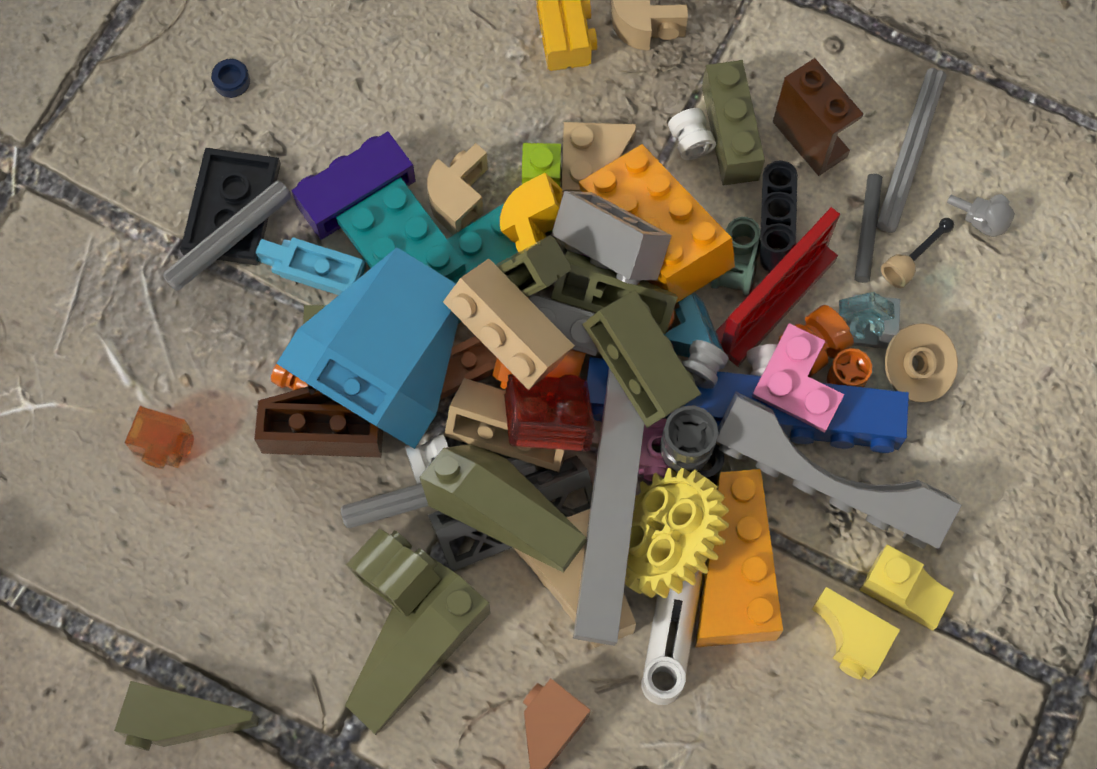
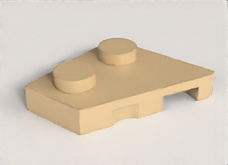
M564 122L563 193L564 191L581 192L579 181L621 157L629 142H632L635 137L636 124Z

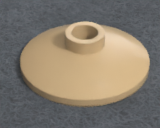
M924 323L909 325L901 329L888 345L885 355L886 375L895 391L909 392L910 401L930 402L940 398L950 389L957 374L958 358L956 349L948 335L936 326ZM913 357L918 361L916 370L912 366Z

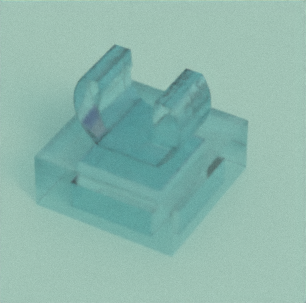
M875 292L839 300V315L851 321L850 332L852 336L863 340L865 339V327L870 324V332L878 336L884 334L885 324L883 321L895 318L894 303Z

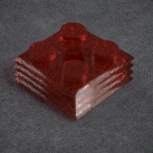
M513 374L508 375L504 398L510 445L583 452L591 450L590 445L592 444V438H594L595 426L588 383L584 379L571 374L561 377L545 376L528 390Z

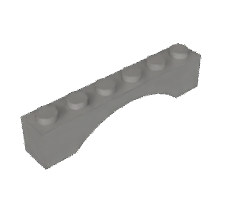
M735 392L718 426L716 441L721 443L719 450L739 460L743 455L758 461L755 467L764 473L778 477L781 472L794 479L792 485L811 495H814L816 490L831 497L829 503L848 513H851L853 508L867 514L865 520L885 531H888L889 527L892 526L905 532L902 536L903 539L925 549L927 544L938 549L940 548L962 506L955 497L920 480L901 484L873 485L851 481L826 471L810 461L793 445L781 428L771 408L738 392Z

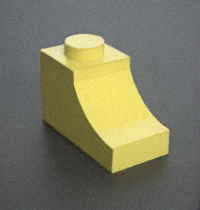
M888 544L877 556L860 588L861 592L932 631L937 628L954 594L953 591L933 579L924 570V564Z
M825 587L812 610L827 622L833 632L836 642V653L832 659L841 663L839 668L849 676L859 680L865 677L869 680L879 670L900 629Z

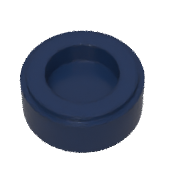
M222 60L212 70L211 79L214 88L224 97H238L249 88L250 76L247 67L239 60Z

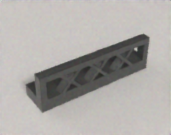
M577 455L564 460L559 472L543 468L525 476L565 517L583 512L591 507L593 484L587 468ZM581 488L584 489L588 503L574 509L563 506L569 493ZM440 511L428 515L448 567L452 571L512 548L482 532H477L476 529ZM464 535L475 539L470 551L454 557L449 541Z

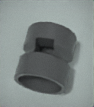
M694 405L682 406L670 414L666 420L660 442L661 457L667 466L677 472L681 468L692 472L694 470L699 471L705 467L710 461L718 437V427L713 416L704 408Z

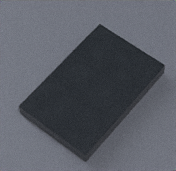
M205 148L180 248L182 254L186 255L277 181L281 165L279 158ZM268 218L217 260L258 266L259 261L256 250L260 240H264Z

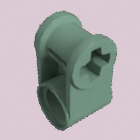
M738 217L733 219L726 228V232L732 237L735 267L711 281V288L718 289L719 286L741 290L743 295L748 296L753 287L757 259L760 252V228L753 219ZM740 236H747L752 241L749 244L740 245L734 239Z

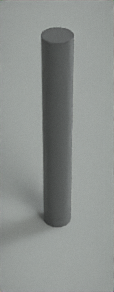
M869 174L867 176L855 271V281L860 283L869 282L871 276L883 178L879 174Z

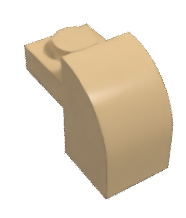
M611 0V18L614 31L627 45L640 50H650L651 38L671 40L677 37H685L688 20L687 5H650V0Z
M476 143L467 152L465 150L459 152L452 160L450 168L437 159L428 174L427 188L432 213L437 221L453 235L475 222L483 214L482 196L471 185L488 170L487 152Z

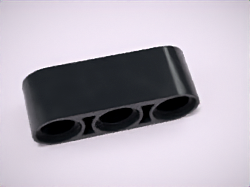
M781 160L768 164L763 171L760 263L764 270L769 273L796 245L798 174L796 168L791 163Z

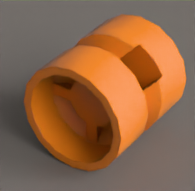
M821 305L806 316V325H794L825 340L808 377H812L824 368L829 362L828 357L833 359L839 352L849 349L854 344L852 332L845 320L833 308L827 305Z

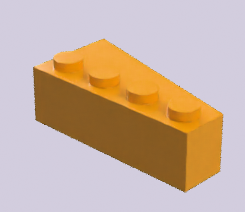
M761 470L720 472L716 490L725 497L721 503L729 509V512L721 518L729 524V527L718 533L720 537L726 540L725 544L715 545L713 551L719 556L718 559L706 560L705 565L708 568V573L704 576L695 648L775 641L783 632Z

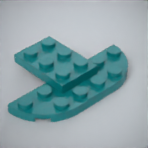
M401 177L336 217L339 226L370 268L374 267L397 247L449 280L457 283L461 277L487 259H490L496 265L518 253L515 243L503 234L500 229V215L504 203L446 239Z

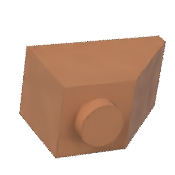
M551 678L544 687L537 683L523 701L527 706L524 711L530 769H549L590 716L591 710Z

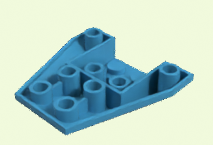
M396 247L298 328L276 364L415 449L437 414L459 322V318L443 301L456 283Z

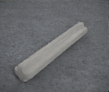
M275 181L166 270L163 274L165 281L176 291L182 289L291 199L289 189L281 181Z

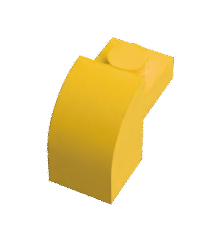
M546 173L520 185L510 194L503 205L500 215V229L503 234L515 243L518 252L546 238L545 233L554 228L563 191Z

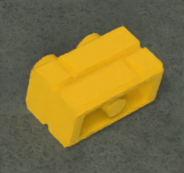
M536 0L547 69L554 71L567 69L570 66L571 68L591 64L592 51L597 50L598 46L595 28L588 29L586 19H591L590 0Z

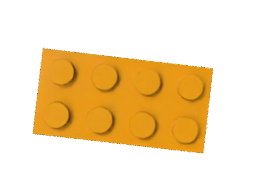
M643 144L579 181L581 192H592L672 235L658 280L647 281L678 295L676 303L735 267L732 237Z

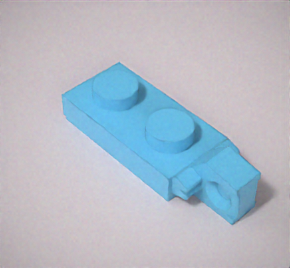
M293 237L291 241L284 239L282 245L261 239L256 250L258 261L272 266V273L336 295H340L363 276L366 268V262L363 259Z

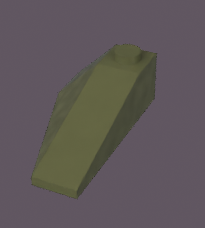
M435 559L433 560L437 563V566L433 570L441 580L408 616L403 615L392 607L345 704L375 735L491 613L489 602L461 576Z

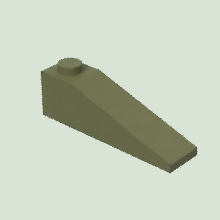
M471 444L443 448L419 477L429 507L563 573L587 542L586 536L506 458L487 449Z

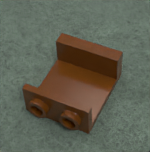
M814 58L784 77L773 123L814 172L820 176L848 157L850 149L839 138L838 133L861 119L863 112L817 59Z

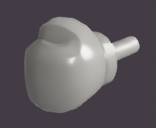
M951 194L947 201L948 204L966 211L965 220L972 223L983 234L991 237L1004 234L1010 227L1015 215L1009 205L1010 201L1002 194L995 195L990 200L977 197L973 204Z

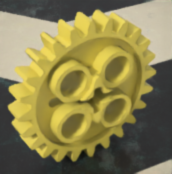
M668 468L664 478L654 473L650 486L643 481L640 482L641 493L635 496L625 577L627 587L638 594L643 593L649 598H653L656 593L663 598H667L670 589L678 594L682 593L683 581H687L694 586L696 584L695 573L698 570L704 574L708 573V568L705 565L706 560H717L719 556L713 551L715 545L725 544L726 541L718 533L729 527V524L721 518L729 512V509L721 503L725 497L716 490L717 485L696 470L690 472L684 468H681L678 473Z

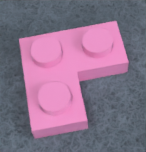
M789 323L752 397L825 433L844 394L808 377L825 340Z

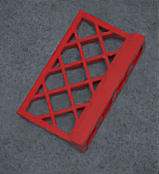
M832 207L716 330L723 351L729 358L728 360L737 367L747 358V351L758 346L835 263L838 255L828 245L840 213Z

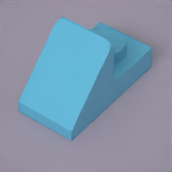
M694 292L679 301L680 307L675 309L681 324L664 334L671 341L674 352L677 355L689 358V348L695 340L709 342L723 350L705 304Z

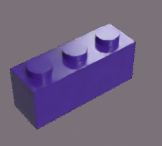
M389 131L379 137L373 136L367 139L361 145V148L348 156L344 155L336 158L328 168L317 175H309L303 178L292 189V194L297 208L319 239L322 240L341 228L336 217L401 177L407 186L416 182L414 166Z

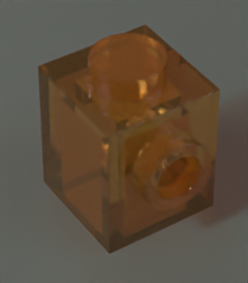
M140 406L125 444L134 455L142 457L141 461L147 465L159 469H164L165 464L178 468L182 457L187 458L194 443V436L184 419Z

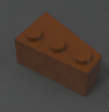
M305 387L258 400L254 440L262 454L381 458L383 430L317 389Z

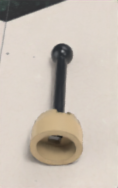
M950 218L941 219L939 228L909 256L896 254L890 257L881 266L884 278L894 287H905L916 273L914 261L943 233L953 230V220Z

